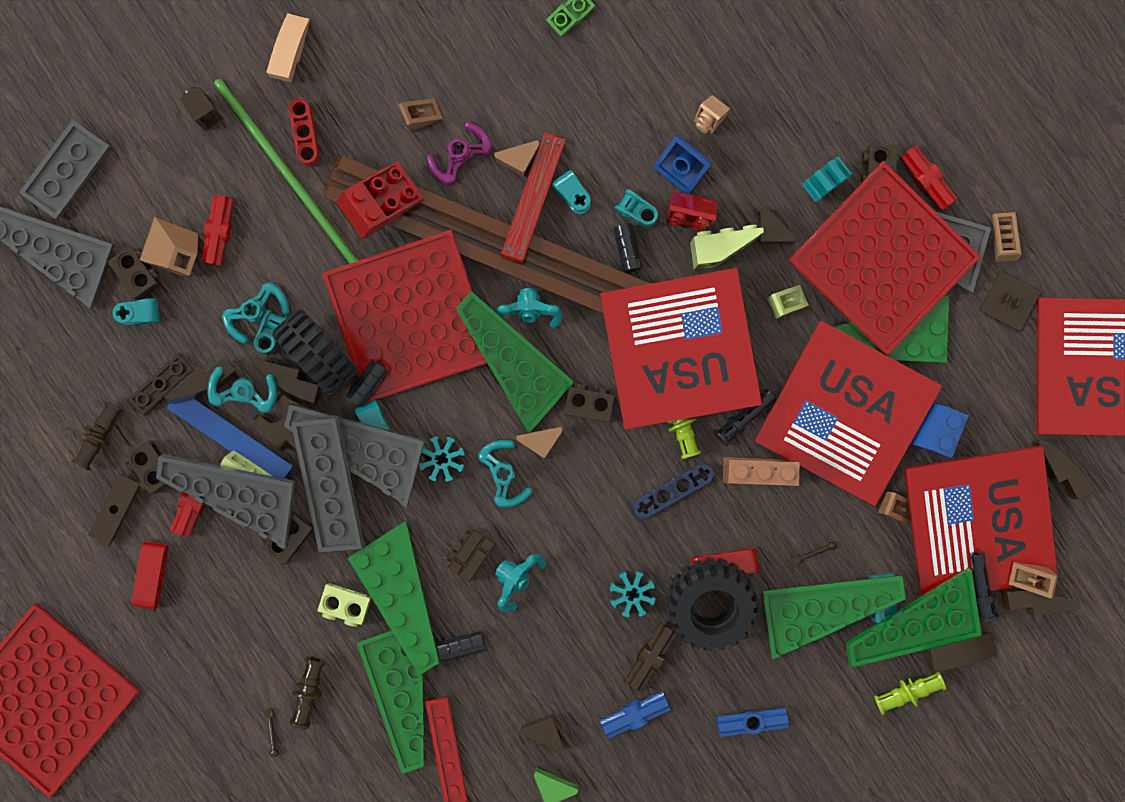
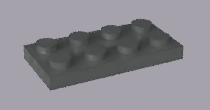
M72 119L19 194L54 219L59 220L112 147Z

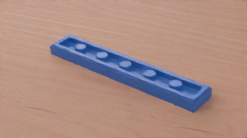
M196 399L169 404L167 409L229 451H236L273 477L285 479L294 467Z

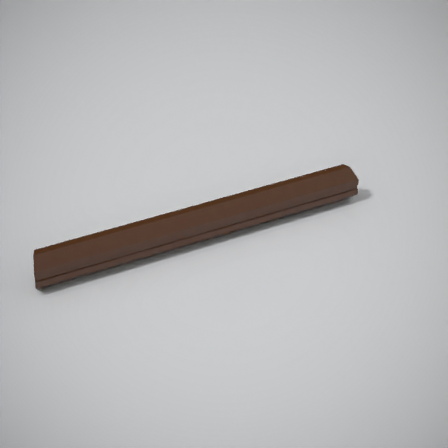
M340 156L325 184L323 198L336 203L344 190L377 173L378 170L345 156ZM417 186L416 188L424 199L388 224L421 239L452 229L462 256L603 315L600 293L650 284L535 235H532L523 263L502 257L501 252L511 225Z

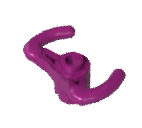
M466 122L464 125L465 129L476 134L481 139L482 144H468L467 141L455 138L447 146L450 158L447 173H443L439 169L433 154L429 153L426 156L432 174L446 185L456 182L458 169L467 163L468 160L475 155H488L493 149L489 136L474 123Z

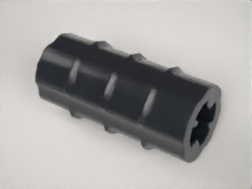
M633 223L614 227L615 240L623 272L627 273L642 269L641 256L639 255Z
M373 358L361 375L358 376L356 382L351 385L346 397L357 406L363 407L367 400L370 399L372 393L377 390L378 385L383 381L389 369Z
M481 631L469 632V634L458 635V637L436 642L441 662L486 651Z

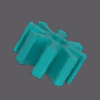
M837 156L804 181L802 186L816 203L848 179L852 172L842 159Z
M447 437L448 441L443 450L439 442L440 438H431L430 440L433 442L436 452L434 453L423 446L422 454L432 457V460L426 463H419L420 469L426 470L427 467L434 465L435 469L432 475L429 476V479L437 481L440 470L443 469L446 477L445 481L454 480L449 466L458 469L459 472L463 471L465 465L453 462V458L460 455L465 456L464 449L460 448L459 451L450 453L449 451L453 443L456 442L455 439ZM443 453L447 454L445 458H448V462L439 465L437 463L439 462L437 456L443 455Z
M635 570L633 583H629L626 577L627 573L623 571L619 573V577L625 583L624 588L615 585L613 582L610 584L609 589L611 592L622 593L621 596L615 599L611 598V604L613 608H616V605L626 601L624 610L621 611L625 617H630L631 606L635 604L638 610L637 613L641 617L646 614V611L642 609L639 603L640 600L649 602L651 605H654L655 602L654 596L650 597L642 594V592L650 588L654 589V584L651 580H648L647 583L638 586L643 573ZM632 588H636L635 591L638 593V596L628 599L627 590L631 591Z

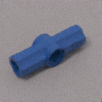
M661 691L644 700H636L623 706L620 711L600 719V722L609 739L629 729L640 728L646 725L650 719L671 709Z
M785 707L759 711L748 710L744 713L717 716V727L720 737L746 733L758 734L762 731L789 728ZM750 717L758 718V723L755 727L747 726V720Z

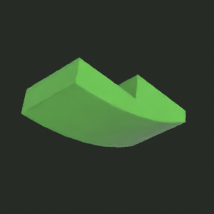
M568 0L564 5L561 4L546 21L562 37L591 13L596 6L591 0Z

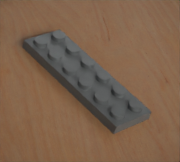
M338 416L293 420L291 425L318 551L362 549L365 544Z

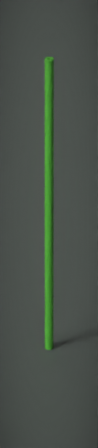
M217 79L213 84L349 263L359 261L222 79Z

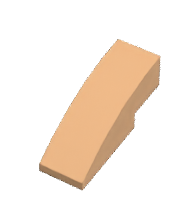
M287 13L266 72L269 77L292 83L296 64L300 61L310 19Z

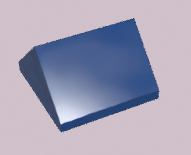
M676 134L653 168L684 193L690 194L710 169L712 162Z

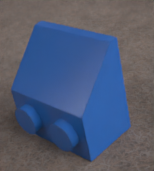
M933 403L910 445L943 458H952L969 415Z

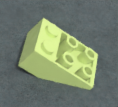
M757 225L744 226L743 230L734 231V228L721 229L718 234H711V231L698 232L697 236L690 243L694 270L717 267L757 240L764 232L763 228H757Z

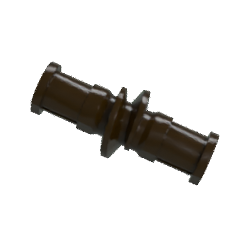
M105 401L104 404L106 406L99 418L96 419L94 427L85 426L90 434L83 433L87 439L81 445L82 448L76 458L71 460V462L90 471L91 468L89 466L96 454L99 453L101 445L111 444L106 437L114 427L113 424L119 414L124 411Z
M307 656L305 658L306 667L304 674L302 675L301 682L296 683L300 690L292 691V695L298 698L295 703L294 716L290 719L289 724L295 728L308 729L310 727L308 721L313 710V701L320 698L323 694L322 690L317 686L320 682L319 677L322 666H325L326 661L319 657Z

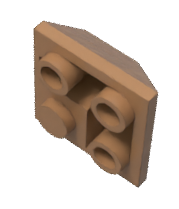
M154 217L139 261L181 276H190L197 255L198 233Z

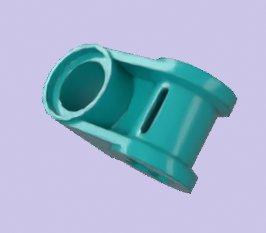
M571 170L552 183L557 194L575 214L583 215L589 211L590 196ZM576 199L584 200V206L580 204L576 206Z
M626 189V195L614 209L622 216L645 229L654 227L658 219L657 209L633 191ZM644 212H651L654 218L652 221L646 222L641 218V215Z
M142 299L119 303L112 312L113 318L125 325L160 322L157 299ZM125 310L130 311L126 318L121 316V313H125Z
M271 310L265 312L254 340V346L260 353L269 356L277 351L279 343L274 339L272 333L278 325L272 322L280 324L287 317L282 318L272 314ZM270 339V348L263 350L261 348L262 341Z
M376 399L364 404L363 407L355 409L361 423L390 430Z

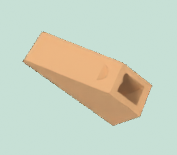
M711 95L699 106L694 119L695 126L705 134L708 132L712 135L727 116L730 108Z

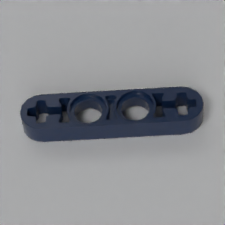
M699 464L638 498L633 504L634 513L640 518L650 517L703 487L713 478L712 468L706 464ZM698 469L708 470L707 479H697L695 482L698 485L694 487L693 481L688 474L692 473V476L695 477L699 474ZM680 479H686L690 484L689 489L685 492H680L677 489V482ZM661 490H666L670 495L666 503H660L657 500V493ZM652 495L654 502L659 507L654 509V505L648 507L647 514L638 512L639 503H649L651 500L648 497Z

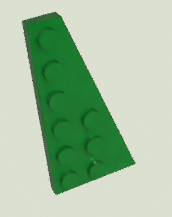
M470 291L455 309L525 429L530 433L574 381Z
M949 295L944 296L891 351L888 357L895 361L947 363ZM851 322L834 327L882 353Z
M392 630L357 642L401 773L404 774L424 767L423 675L419 676Z

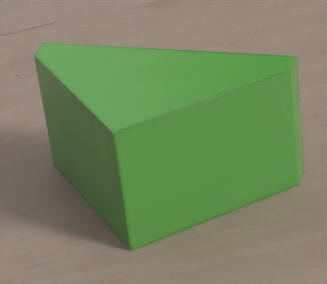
M537 767L535 768L534 777L544 802H559L577 794L578 785Z

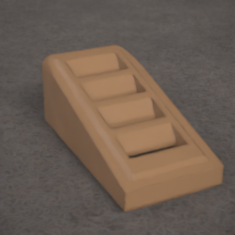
M1016 212L992 214L995 261L1019 260L1022 253ZM999 222H1010L1011 225L999 226ZM1011 231V234H1001L1000 232ZM1012 240V243H1002V241Z

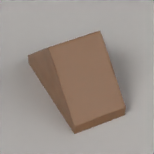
M434 98L399 104L410 132L443 119Z
M536 140L494 153L496 162L525 176L538 152L539 142Z
M562 427L516 436L517 441L545 458L561 435Z
M885 492L878 513L911 525L908 499L893 492Z
M1014 562L1009 585L1052 599L1058 575L1048 567Z

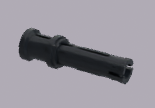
M768 389L760 395L762 405L745 408L736 417H729L728 422L719 430L713 431L723 445L727 447L730 440L737 434H742L745 430L744 427L776 400Z
M972 552L969 556L976 587L979 621L993 622L999 618V615L995 612L994 601L996 598L993 592H991L985 552Z

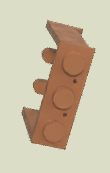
M723 457V483L799 486L800 462H792L788 459Z

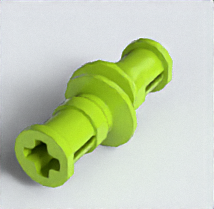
M696 417L667 422L668 424H674L669 429V432L676 431L677 441L680 443L683 454L681 456L682 459L701 454V450L698 451L694 438L695 434L691 428V423L696 420Z
M936 672V674L924 679H918L914 683L908 678V685L903 680H900L901 688L893 689L891 692L879 697L875 695L874 698L881 714L884 715L886 711L904 706L908 702H912L917 707L918 698H924L941 689L945 691L947 688L940 672Z

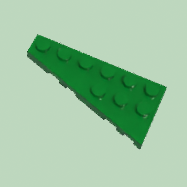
M405 521L350 556L348 560L415 670L421 676L440 664L431 629L408 524Z
M969 568L963 570L846 642L849 665L857 667L982 636L972 570Z
M903 575L764 590L763 596L772 660L905 600Z

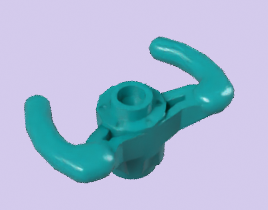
M271 282L266 283L262 286L256 297L242 303L240 308L227 309L222 314L224 326L235 340L246 344L248 337L235 328L233 320L245 319L251 323H260L267 311L265 305L271 294L275 295L278 299L281 313L284 316L290 314L287 298L279 287Z
M533 288L522 289L520 295H518L517 302L510 305H500L495 311L505 322L507 320L503 317L504 315L517 314L526 323L534 322L540 317V314L554 316L550 322L552 328H556L563 319L561 309L556 305H547L540 302V295Z
M220 366L216 367L211 374L207 394L212 405L220 406L224 402L232 400L251 403L261 413H268L276 403L277 384L272 374L266 377L269 389L267 400H264L256 392L252 379H245L243 377L236 380L231 388L218 394L216 386L223 374V368Z
M511 440L494 441L484 446L478 452L479 460L490 467L497 486L494 502L500 508L517 506L532 494V489L526 488L518 496L511 499L506 498L508 485L515 478V469L509 463H500L491 456V452L496 449L514 448L515 443ZM500 485H504L503 492L501 491L502 488Z
M531 554L524 563L518 566L512 561H504L499 565L496 570V576L504 584L502 596L497 603L499 610L504 613H510L517 609L515 602L508 604L513 592L523 591L528 586L529 575L527 572L536 563L539 569L546 567V560L543 555Z

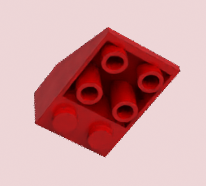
M397 161L344 190L336 203L360 237L365 239L418 204L424 197Z
M672 191L665 221H669V225L674 227L690 226L692 227L691 230L695 232L709 231L716 220L717 201Z

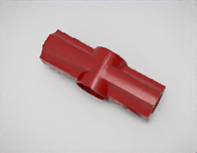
M917 145L899 157L913 175L915 185L920 191L927 193L940 211L958 199L943 180L944 176L940 169L927 160Z
M220 195L213 196L210 217L206 220L204 226L205 244L202 263L222 266L226 243L229 242L232 231L230 220L234 204L233 198Z
M183 491L178 501L179 509L170 531L181 536L190 537L197 518L202 514L206 504L194 500L195 497Z

